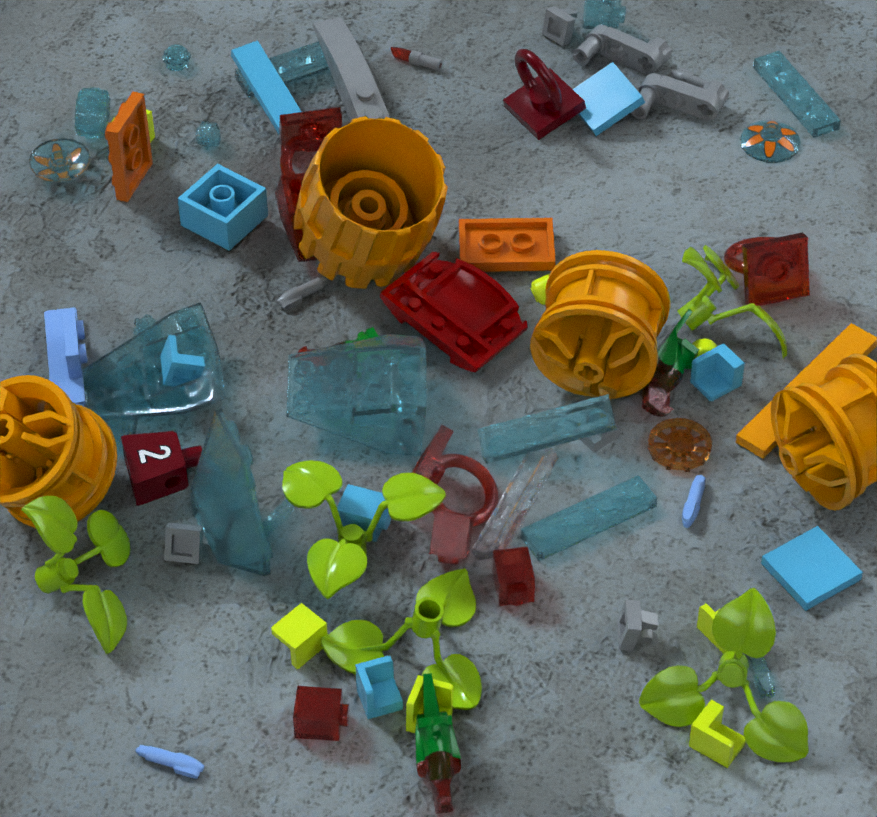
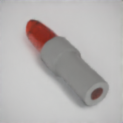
M391 47V52L395 58L407 61L409 64L418 67L424 66L440 71L442 68L443 60L424 55L423 52L416 50L411 51L404 48Z

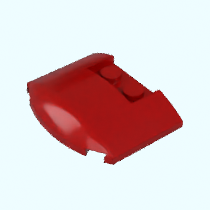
M432 251L382 290L380 298L401 324L407 322L450 357L451 364L476 373L527 331V321L525 320L522 323L518 314L519 306L516 301L488 274L456 258L455 263L437 260L440 253Z

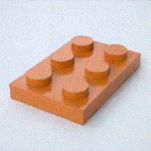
M134 91L127 101L121 104L118 114L112 122L108 123L105 130V139L108 140L109 145L108 160L112 165L113 172L112 185L115 186L116 200L124 202L130 200L153 164L144 94Z
M553 218L459 219L460 260L477 267L483 272L552 271L556 264Z

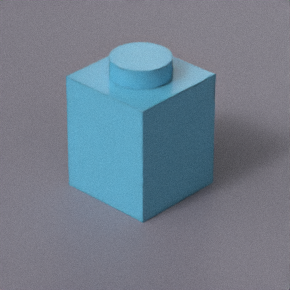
M348 484L337 506L343 526L356 524L364 531H367L379 504L385 501L382 493ZM388 508L383 511L373 532L372 541L377 542L382 529L387 530L391 517L388 513Z

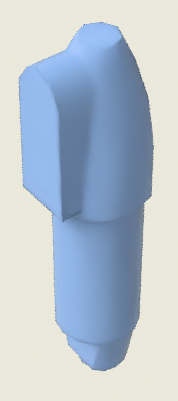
M703 475L695 477L687 501L684 504L682 523L685 528H689L698 516L700 502L705 489L706 478Z
M140 745L135 750L145 760L171 767L179 775L198 779L200 772L204 770V765L200 761L183 753H175L146 745Z

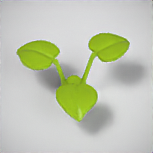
M703 246L706 254L705 260L693 247L687 248L683 254L682 262L693 266L705 276L707 284L697 296L677 310L681 318L688 309L692 311L685 322L686 325L694 331L705 321L712 325L717 320L751 311L765 321L775 333L781 345L782 356L785 358L787 356V344L783 332L774 319L760 306L751 303L716 315L712 313L717 308L709 297L716 290L718 293L723 291L721 285L726 279L734 290L739 288V284L731 270L709 246ZM706 261L713 263L720 271L718 280Z
M313 460L297 462L288 466L283 471L282 481L284 496L292 505L298 508L311 509L320 506L326 500L331 509L337 527L338 542L328 538L321 539L312 545L307 555V566L311 579L326 599L331 598L340 589L355 582L364 574L367 568L366 542L373 540V532L386 508H388L390 517L396 521L416 520L436 509L445 499V491L422 475L415 473L397 474L383 485L382 495L385 501L379 504L367 531H364L356 524L346 526L342 524L335 500L331 495L341 490L343 483L341 475L333 466Z
M43 496L29 502L21 511L31 519L43 541L56 553L53 558L45 561V565L36 569L35 581L38 587L47 594L61 589L63 594L69 591H85L82 601L86 616L105 653H111L123 637L127 627V616L121 601L111 590L101 592L98 585L72 583L78 576L77 565L98 553L101 554L104 562L109 567L123 565L130 555V542L127 533L115 516L105 510H97L87 520V532L96 547L73 560L65 558L63 556L72 551L74 544L77 542V537L73 533L76 531L78 523L73 510L63 499L57 496Z
M466 568L444 573L424 584L417 593L413 616L407 617L404 624L386 643H382L383 634L381 630L366 620L345 622L330 634L321 638V646L329 659L341 669L356 674V664L384 657L382 651L389 650L409 628H412L418 637L424 639L431 637L433 641V653L436 664L426 667L422 676L423 674L432 673L433 679L447 682L454 686L453 709L471 710L476 708L480 701L482 685L475 665L461 654L449 655L444 661L440 654L439 639L441 634L439 629L441 624L447 627L462 626L473 618L476 610V599Z
M753 587L725 604L715 615L712 625L713 636L717 644L722 649L728 651L721 656L718 671L712 672L711 677L698 686L697 673L691 667L676 665L663 669L645 685L640 695L639 704L643 710L661 722L674 727H684L693 724L705 708V699L700 692L706 691L718 680L730 688L741 686L751 712L756 717L750 720L744 727L743 734L749 748L758 756L770 761L793 762L805 758L809 753L808 725L803 713L794 704L785 701L770 702L763 708L761 713L757 708L749 687L750 683L747 680L749 662L744 654L752 658L765 656L773 647L776 636V627L771 609L760 592Z

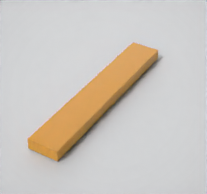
M851 323L785 388L796 387L802 383L815 384L823 380L830 369L838 366L842 359L850 355L861 354L868 356L877 347V337ZM772 401L736 435L735 443L762 459L777 446L771 423Z

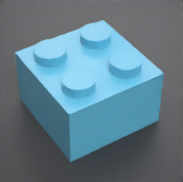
M216 164L178 197L181 226L228 251L268 216L266 188L220 164Z

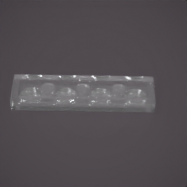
M552 448L526 453L471 549V552L478 561L500 558L510 550L511 542L518 530L524 525L525 517L532 505L538 500V494L546 480L551 476L552 469L559 458Z

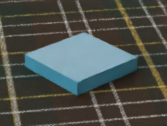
M613 62L573 89L585 100L586 109L578 115L595 136L645 103L643 96Z
M819 526L763 555L761 564L805 611L862 579L863 574Z

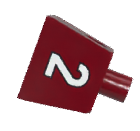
M174 431L121 436L124 460L136 506L185 490L189 486L187 469L205 465L201 445L181 449L178 435Z

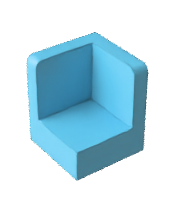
M168 335L160 356L163 385L196 389L205 368L204 357L179 354L177 352L176 336Z
M723 343L692 361L690 383L709 401H714L742 386L745 363Z
M391 656L355 665L357 692L367 719L403 710V700L394 680Z

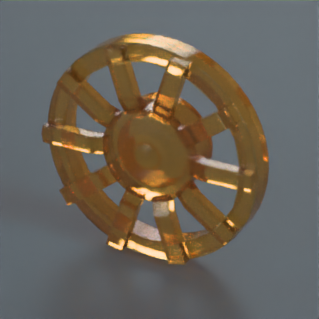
M672 418L658 423L651 430L648 439V449L654 462L656 461L666 467V470L673 469L690 472V469L705 464L711 454L712 439L709 432L701 424L690 419ZM682 426V427H686L687 429H686V430L676 429V427ZM670 428L671 432L666 435L662 430ZM692 429L700 435L694 438L691 434ZM658 436L666 442H654V440ZM703 440L706 443V447L694 445ZM656 448H660V449L666 448V450H664V451L658 453V451L656 450ZM692 451L703 452V454L699 457ZM669 454L672 455L670 460L665 458ZM686 456H689L692 461H687ZM677 457L681 458V462H676Z

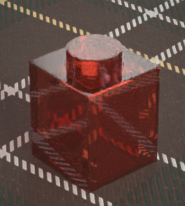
M445 510L436 511L429 554L438 555L439 562L459 564V559L468 558L475 515Z
M528 547L494 550L492 554V574L499 606H518L534 602L535 577Z
M297 686L293 713L295 738L340 740L341 726L348 727L350 709L349 704H343L342 689Z

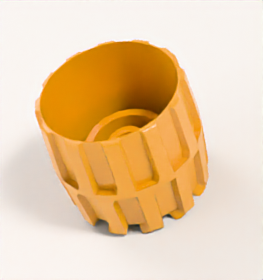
M364 116L352 119L349 124L341 128H334L324 138L304 175L294 216V230L302 229L303 238L299 243V248L305 259L314 255L320 261L317 271L331 281L337 275L345 277L346 286L366 289L371 280H374L377 286L389 285L397 280L403 272H407L415 265L436 230L448 186L444 183L443 175L446 167L442 157L434 151L425 135L419 130H413L401 124L400 120L389 117L373 119Z

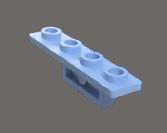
M75 307L45 311L49 380L59 386L73 403L85 406L82 364L88 363L85 343L80 344V340L85 339L83 320H78Z

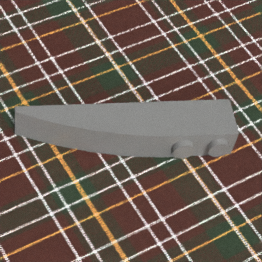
M342 18L313 23V29L350 122L354 118L364 116L373 119L390 118L370 68Z

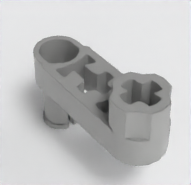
M600 24L589 32L585 37V41L573 51V58L578 64L586 65L595 54L600 53L605 57L648 75L655 73L671 57L672 50L662 38L657 37L646 43L615 28Z
M651 73L646 76L638 90L643 96L645 103L632 111L631 114L638 119H645L649 110L656 102L657 104L702 119L713 120L726 102L729 90L716 80L705 83L704 87L701 88L665 75Z

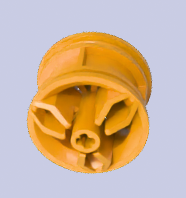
M591 250L579 252L561 260L552 269L548 277L545 290L546 310L536 324L530 341V351L536 366L551 382L574 394L602 399H615L638 392L651 381L656 371L658 361L656 338L666 323L670 311V295L665 283L654 270L643 262L618 252Z
M853 354L842 359L838 366L827 372L823 380L815 384L802 383L796 387H787L777 392L771 402V423L779 447V457L784 468L804 491H808L821 506L836 511L847 507L852 503L853 499L864 493L867 486L877 482V362L861 354Z
M22 375L1 381L0 505L7 508L10 514L18 521L36 529L31 519L21 509L39 497L57 496L71 507L77 522L82 520L102 501L115 475L117 447L110 427L94 411L73 403L59 386L48 379L34 375Z

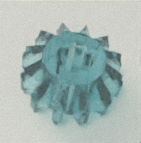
M90 87L79 91L74 118L78 136H84L89 139L103 138L105 136L111 109V99L107 90Z

